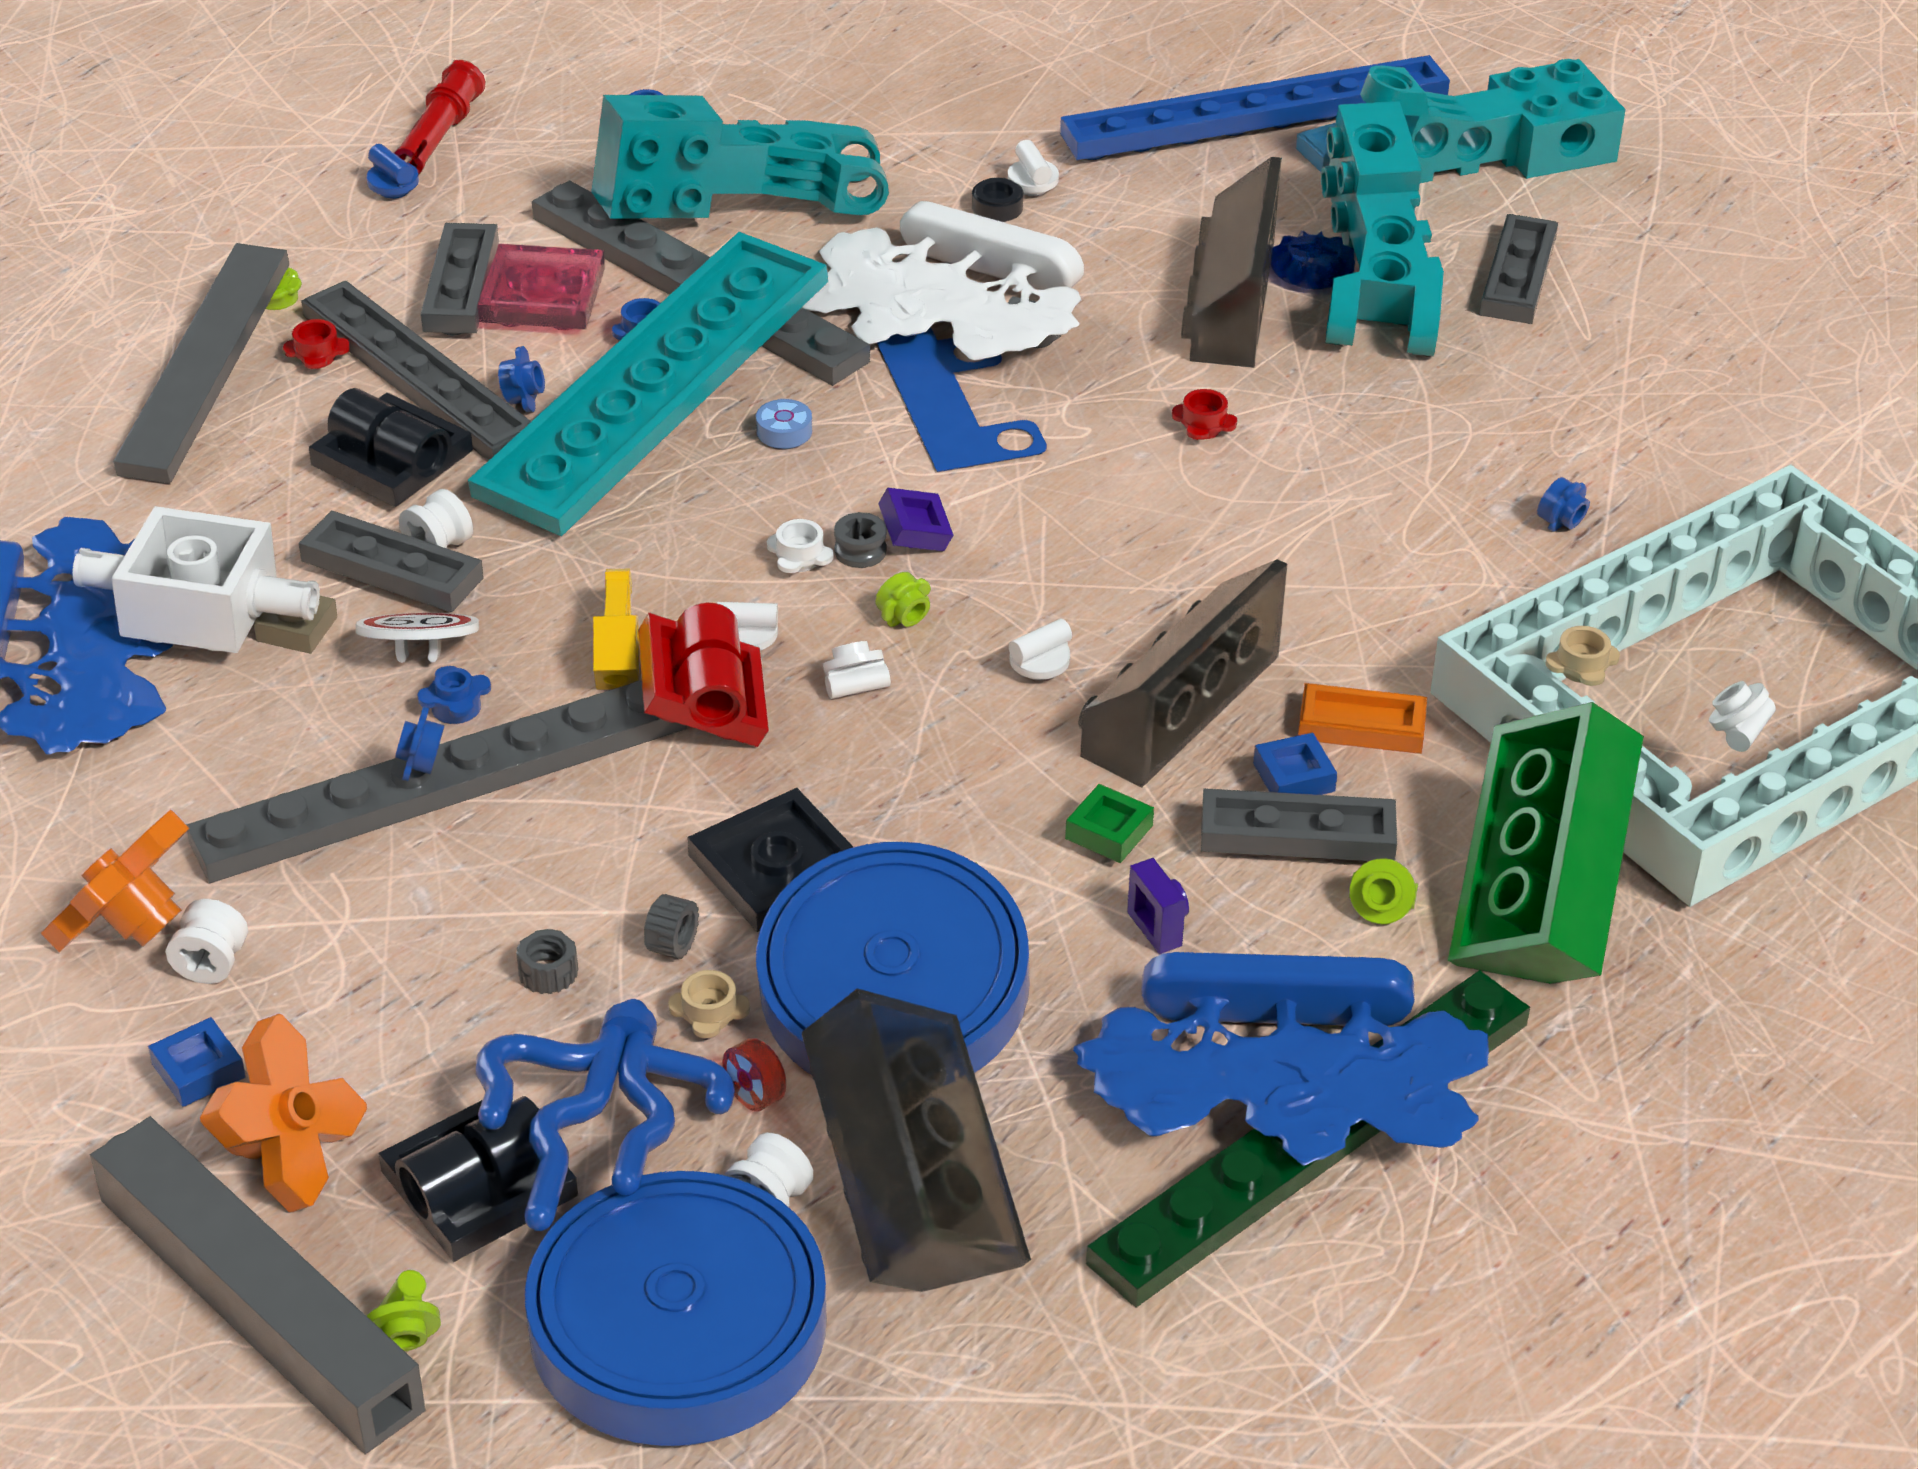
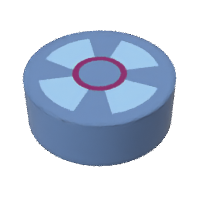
M778 399L767 402L756 413L757 436L761 442L773 448L791 449L807 442L812 435V412L808 406L796 400Z

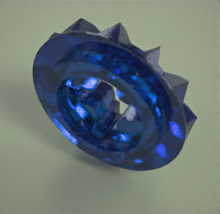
M1300 231L1298 237L1283 236L1281 243L1273 247L1271 267L1280 279L1297 287L1305 289L1333 287L1334 278L1354 273V248L1344 245L1341 237H1325L1323 231L1317 235H1309L1305 231ZM1310 258H1314L1312 263L1308 262Z

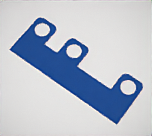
M931 327L925 333L908 337L895 334L886 341L877 343L937 472L1039 455L1046 451L1047 444L1038 426L1032 421L1018 420L980 427L954 375L955 372L996 366L1002 361L1001 354L978 362L959 360L954 355L956 346L954 345L953 338L937 340ZM1020 429L1031 434L1033 443L1023 450H1008L998 444L997 437L1005 430Z

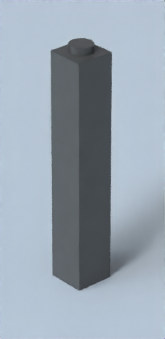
M151 1116L126 1132L114 1136L105 1145L90 1154L101 1201L365 1455L426 1411L419 1364Z

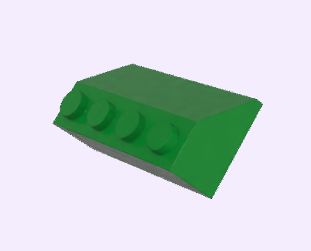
M1594 702L1494 726L1448 956L1449 962L1459 967L1548 984L1601 976L1643 744V735Z

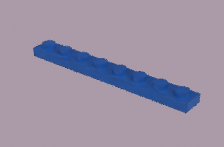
M1427 55L1062 116L1060 135L1076 160H1097L1105 155L1128 151L1144 152L1157 146L1175 143L1191 144L1204 138L1222 135L1237 136L1251 130L1269 127L1284 128L1292 123L1315 119H1334L1337 117L1338 105L1366 103L1360 93L1368 72L1373 66L1404 67L1425 92L1448 95L1450 79L1434 59Z

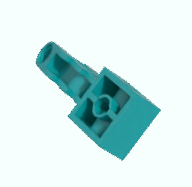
M1561 59L1554 64L1532 68L1517 67L1509 72L1489 75L1488 90L1458 96L1425 92L1404 67L1373 66L1368 72L1360 93L1366 103L1400 101L1422 169L1420 183L1433 181L1434 172L1456 168L1460 176L1478 173L1480 164L1502 160L1505 167L1516 166L1526 179L1617 162L1626 111L1580 59Z
M603 95L591 193L610 219L709 218L712 194H767L818 201L834 213L869 215L878 211L885 204L889 195L886 174L880 165L878 144L874 136L864 128L806 120H786L785 124H760L757 120H738L737 124H723V120L703 96ZM859 144L868 150V156L844 155L841 152L846 146ZM870 176L876 181L874 191L865 197L853 196L847 190L849 182L862 181Z
M1400 101L1338 105L1335 127H1329L1327 131V151L1330 163L1329 166L1322 167L1321 189L1324 198H1331V224L1333 232L1341 233L1347 254H1356L1360 270L1359 272L1336 277L1333 280L1325 344L1352 346L1356 321L1361 319L1408 325L1410 336L1407 353L1433 357L1440 323L1444 271L1440 258L1428 257L1424 243H1430L1432 238L1428 220L1417 221L1415 216V207L1420 205L1421 199L1419 185L1422 169Z

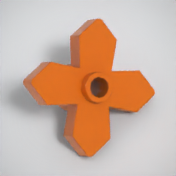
M170 809L121 856L110 848L81 875L88 884L70 901L71 904L41 932V935L60 953L101 915L125 940L132 936L144 947L182 911L171 899L175 893L157 876L152 867L190 828Z
M276 1014L258 1021L242 1046L250 1083L234 1082L217 1088L200 1115V1121L224 1148L233 1155L243 1156L248 1159L262 1158L264 1187L288 1212H294L313 1206L329 1178L320 1141L336 1142L351 1137L367 1110V1104L343 1078L310 1084L306 1039L282 1014Z

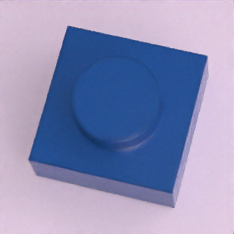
M1314 733L1255 745L1253 764L1269 792L1323 795L1336 791L1337 771Z
M212 1017L148 1046L153 1067L182 1107L214 1093L219 1087L246 1078L243 1059Z

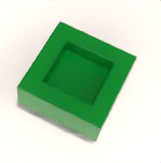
M1098 784L1066 820L1065 839L1121 863L1152 828L1154 807L1102 784Z

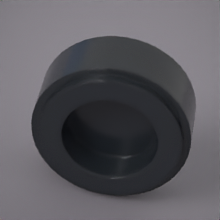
M985 179L976 184L972 190V210L975 215L1000 222L1013 220L1023 211V189L1019 184L1010 179Z

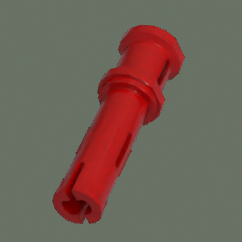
M454 60L443 70L442 82L438 83L427 93L426 110L401 146L394 152L402 160L409 156L410 159L407 163L415 166L418 174L422 172L426 162L451 125H457L467 117L470 112V102L475 100L485 90L486 81L478 67L465 60Z

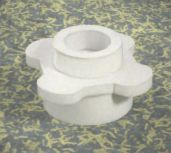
M794 519L780 525L776 534L770 536L767 540L768 551L777 555L778 569L785 573L806 572L813 569L816 565H828L833 560V550L823 544L822 528L810 520Z

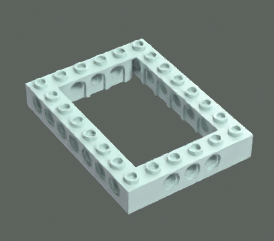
M1790 464L1439 636L1430 693L1491 743L1495 725L1594 702L1587 695L1581 697L1562 682V680L1566 679L1563 673H1554L1546 666L1547 654L1556 652L1559 649L1560 637L1568 628L1574 626L1597 628L1609 637L1612 646L1621 651L1779 570L1918 670V553ZM1911 675L1902 681L1900 688L1874 702L1867 699L1859 703L1857 711L1827 727L1823 723L1813 729L1812 735L1783 751L1776 748L1768 752L1767 760L1737 776L1729 773L1722 777L1719 786L1689 801L1692 790L1690 778L1678 767L1670 768L1642 746L1623 852L1691 907L1917 781L1918 678L1916 679Z

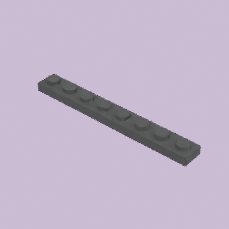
M570 180L557 185L553 190L532 201L533 219L669 295L710 258L640 218L610 219L589 190ZM803 307L762 345L767 350L832 386L870 363V344Z
M642 680L619 688L439 744L431 774L412 769L409 781L402 780L407 761L394 758L186 824L190 828L187 831L189 844L210 884L686 730L687 726L667 722L659 717L644 713Z

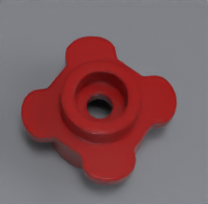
M311 319L299 323L292 331L293 340H289L283 345L285 356L300 359L305 367L309 369L326 367L334 361L335 356L344 355L350 350L349 341L346 338H337L335 325L322 319Z
M1197 389L1189 392L1184 397L1183 404H1178L1172 409V419L1181 422L1187 428V436L1196 440L1214 438L1220 431L1231 432L1236 429L1238 421L1235 415L1227 413V398L1222 393L1211 389Z

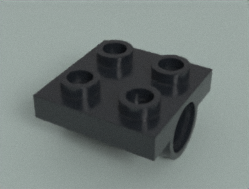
M358 388L348 389L336 399L328 416V434L309 446L312 466L394 507H397L473 451L471 432L388 392L377 398Z
M526 1096L512 1101L505 1124L497 1130L486 1129L479 1122L478 1112L482 1103L481 1100L378 1153L381 1172L453 1262L526 1224L524 1213L540 1162L529 1141L530 1123L539 1111V1108ZM569 1168L558 1206L578 1196L577 1178Z

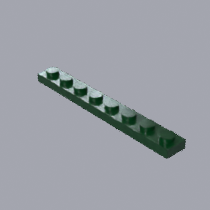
M1479 970L1401 1026H1405L1427 1012L1446 1011L1454 1018L1462 1020L1469 1030H1481L1487 1033L1490 1053L1527 1026L1530 1006ZM1383 1038L1372 1046L1376 1048L1383 1045ZM1360 1120L1350 1126L1349 1135L1345 1138V1148L1324 1159L1315 1160L1303 1166L1283 1149V1140L1278 1136H1265L1254 1128L1087 1246L1086 1265L1137 1308L1381 1130H1378L1364 1120Z

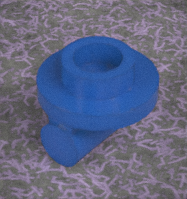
M375 144L371 147L368 158L373 163V167L367 173V185L370 190L385 198L395 199L405 196L418 185L419 176L415 166L405 162L382 144Z

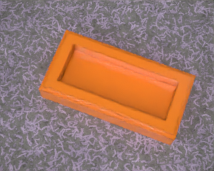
M1304 683L1298 736L1314 733L1317 740L1322 743L1422 754L1427 697Z

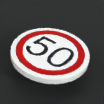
M451 613L390 614L369 617L356 622V633L360 636L395 640V654L397 660L401 663L405 662L409 657L407 640L429 639L428 660L435 662L440 656L442 638L469 635L479 630V619L476 617Z

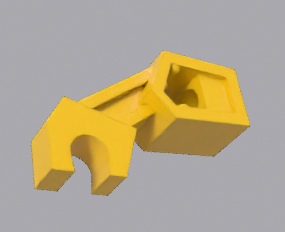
M630 568L606 569L605 613L604 616H593V672L596 690L615 689L639 681L638 616L632 615L631 609L632 578Z

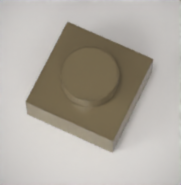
M320 596L316 614H314L313 620L263 612L254 622L256 641L312 654L338 617L335 599Z

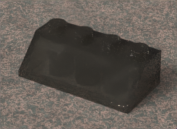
M1270 157L1215 196L1212 216H1202L1199 246L1196 245L1193 275L1190 276L1187 306L1184 307L1181 339H1191L1190 361L1255 368L1275 242L1282 162L1280 157Z
M1276 559L1222 582L1205 599L1194 602L1186 616L1169 632L1163 631L1160 633L1152 647L1135 663H1128L1121 670L1117 679L1099 696H1092L1085 703L1079 716L1078 724L1080 729H1082L1080 757L1141 788L1145 786L1279 657L1288 564Z
M856 988L802 1031L803 1041L810 1062V1072L816 1084L827 1124V1134L833 1146L844 1186V1196L849 1204L861 1248V1258L866 1267L869 1281L924 1292L1019 1268L1031 1261L957 1015Z

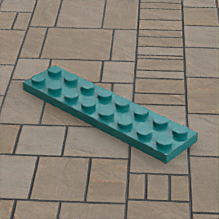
M738 232L468 479L471 497L562 537L828 283L827 265Z

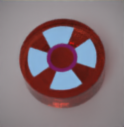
M748 1038L725 1051L722 1067L726 1069L733 1079L734 1096L746 1108L756 1112L761 1111L784 1097L786 1092L785 1071L776 1053L766 1043L756 1038Z

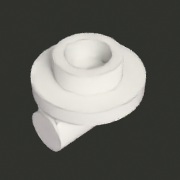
M1031 140L1019 142L1015 148L1019 161L1009 167L1008 179L1019 184L1023 189L1024 195H1043L1058 184L1059 171L1055 165L1045 161Z
M717 602V604L729 608L735 614L741 642L759 647L760 651L768 648L775 642L778 635V603Z
M1060 618L1010 641L1009 660L1012 668L1022 676L1039 681L1059 676L1066 671L1070 664L1068 641L1072 639V631L1069 624Z
M867 641L835 647L832 649L834 659L823 663L826 675L825 685L830 699L890 687V674L886 663H884L882 650L869 651Z
M1740 681L1727 687L1716 696L1712 702L1716 709L1710 715L1709 722L1716 731L1724 730L1727 734L1726 742L1733 750L1744 752L1750 748L1774 714L1776 707L1774 702L1768 697L1769 692L1762 683L1747 686L1744 681Z

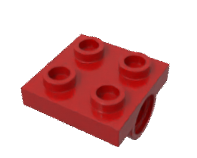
M700 603L691 606L680 615L677 621L648 613L638 629L644 713L659 717L667 722L679 723L703 730L723 739L736 740L759 747L769 731L760 648L740 641L738 621L735 614L729 608L717 603Z

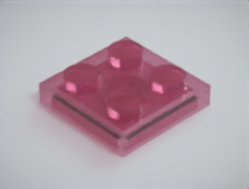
M499 244L478 302L479 322L497 323L507 327L528 325L553 327L558 330L587 329L605 270L604 250Z

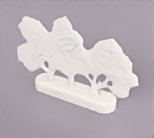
M920 201L905 212L900 220V232L907 245L895 246L891 244L887 232L878 227L859 230L852 234L846 232L837 233L819 251L824 261L831 268L828 272V283L803 306L804 309L822 313L858 307L861 314L851 327L857 338L868 344L886 341L895 334L908 337L925 333L934 323L951 322L954 330L952 334L954 345L969 359L978 361L998 356L1004 352L1022 351L1037 347L1047 336L1065 335L1069 330L1077 327L1080 323L1071 312L1081 301L1079 292L1072 289V287L1084 275V264L1077 250L1060 238L933 202ZM909 254L901 262L892 261L894 257ZM929 257L946 263H929L925 259ZM970 269L1003 280L986 283L977 282L966 277V270ZM1001 285L998 291H987V288L991 286ZM1008 287H1014L1012 290L1015 292L1021 291L1020 303L1009 304L1006 302L1004 293ZM1032 293L1040 296L1036 303L1029 302V296Z

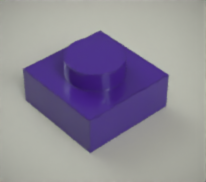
M887 487L878 505L893 546L945 551L954 534L939 494Z
M1154 858L1130 865L1127 913L1159 955L1181 947L1183 944L1184 919L1189 913V902L1182 885L1176 879L1170 880Z

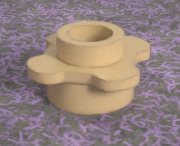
M1574 626L1562 633L1559 649L1556 652L1548 653L1545 663L1550 671L1563 673L1571 681L1588 686H1596L1604 682L1606 669L1619 662L1620 653L1617 648L1611 645L1609 637L1601 630L1590 626Z
M703 970L690 975L683 982L681 993L673 994L668 1002L671 1015L683 1017L692 1025L693 1033L700 1038L717 1036L720 1030L726 1027L733 1019H743L750 1012L749 999L744 995H736V987L732 978L716 970Z

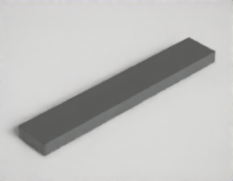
M241 243L234 245L116 455L113 463L117 476L171 484L290 265L287 250Z
M342 281L301 300L303 316L306 319H322L333 323L336 327L337 338H346L349 341V352L423 410L471 432L473 449L488 461L531 422L348 281Z

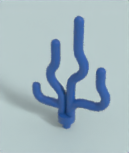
M628 999L625 1002L613 1005L607 1010L598 1038L590 1043L571 1044L532 1035L510 1034L488 1041L477 1054L476 1075L485 1090L478 1116L481 1125L489 1130H497L505 1124L513 1101L514 1082L506 1070L505 1064L510 1062H526L557 1070L588 1071L581 1093L555 1100L543 1106L530 1123L529 1141L540 1162L524 1214L525 1223L535 1231H543L552 1224L568 1171L569 1150L559 1135V1130L584 1123L601 1114L610 1100L617 1071L621 1091L629 1102L647 1118L646 1121L627 1132L619 1147L611 1180L612 1188L622 1196H630L638 1190L648 1153L665 1143L675 1127L672 1104L663 1092L646 1078V1072L701 1085L707 1090L705 1096L706 1107L714 1114L728 1112L733 1104L734 1082L724 1067L701 1056L653 1046L657 1033V1021L653 1013L638 999Z

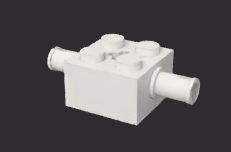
M155 506L126 555L80 548L73 564V581L76 586L113 590L120 636L149 640L156 643L164 642L204 648L211 651L238 653L256 618L260 617L263 612L313 620L319 605L320 589L316 581L306 582L278 578L276 576L271 523Z

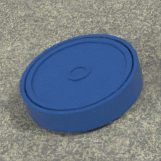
M880 842L865 844L846 849L818 861L793 879L778 895L764 918L756 947V967L762 1010L766 1023L781 1049L793 1062L815 1078L836 1088L868 1096L905 1097L925 1094L956 1084L973 1075L994 1059L1010 1041L1022 1020L1028 1001L1030 986L1028 935L1022 914L1013 897L991 873L977 863L950 850L922 843Z
M669 1171L642 1175L638 1190L630 1196H622L616 1193L612 1185L588 1196L566 1212L547 1232L532 1258L525 1285V1308L532 1358L545 1387L562 1407L581 1422L615 1438L648 1445L680 1446L705 1443L732 1436L753 1427L781 1409L806 1383L818 1362L826 1336L827 1323L825 1269L820 1250L807 1226L786 1204L770 1193L736 1178L700 1171Z

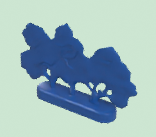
M64 517L59 520L57 527L45 529L43 532L33 536V547L48 562V569L34 577H23L24 555L21 545L15 541L0 540V679L11 678L18 684L24 695L19 701L8 704L0 712V728L8 735L25 736L35 739L45 754L49 755L56 752L68 753L74 750L81 742L108 743L114 738L123 736L132 726L146 724L166 711V706L155 685L144 677L134 674L125 664L127 659L133 655L154 657L173 647V644L156 643L149 640L120 636L113 590L88 586L78 587L74 584L73 578L70 581H52L56 575L62 573L73 576V564L80 548L126 555L135 539L129 544L121 543L104 520ZM21 588H31L51 596V603L40 612L39 617L33 620L14 619ZM21 630L43 633L50 642L48 652L39 660L28 665L5 661L11 631ZM53 661L57 663L50 671L38 668L39 665L45 662ZM33 674L48 676L61 685V691L55 695L44 692L33 686L38 685L39 679L29 677ZM30 695L39 696L46 703L38 706L30 704Z
M1194 952L1163 953L1152 958L1146 964L1142 974L1141 993L1144 1004L1152 1013L1136 1007L1117 1008L1102 1017V1028L1097 1038L1073 1047V1051L1078 1055L1077 1064L1095 1073L1094 1093L1101 1096L1108 1105L1122 1109L1128 1121L1149 1136H1160L1195 1125L1206 1117L1213 1107L1225 1099L1239 1100L1247 1105L1245 1121L1265 1136H1278L1283 1140V1149L1303 1166L1315 1160L1324 1159L1345 1148V1138L1349 1135L1350 1126L1360 1120H1364L1378 1130L1385 1132L1396 1143H1409L1438 1148L1454 1145L1462 1139V1132L1472 1128L1479 1121V1117L1471 1110L1466 1099L1461 1094L1448 1089V1083L1487 1067L1489 1055L1488 1034L1481 1030H1469L1462 1020L1454 1018L1446 1011L1427 1012L1405 1026L1388 1027L1402 1021L1411 1013L1415 1001L1413 975L1405 965L1395 960L1369 957ZM1153 1014L1163 1019L1175 1020V1022L1165 1024L1159 1021ZM1219 1022L1277 1024V1029L1264 1037H1242L1228 1031ZM1301 1024L1339 1025L1344 1027L1340 1033L1328 1034L1317 1028ZM1197 1026L1205 1029L1202 1040L1188 1051L1179 1052L1172 1049V1043L1184 1030L1188 1034H1196ZM1168 1029V1035L1161 1041H1154L1151 1034L1154 1030ZM1214 1032H1220L1226 1037L1228 1042L1225 1046L1211 1041ZM1368 1032L1380 1034L1383 1038V1045L1379 1048L1370 1046Z

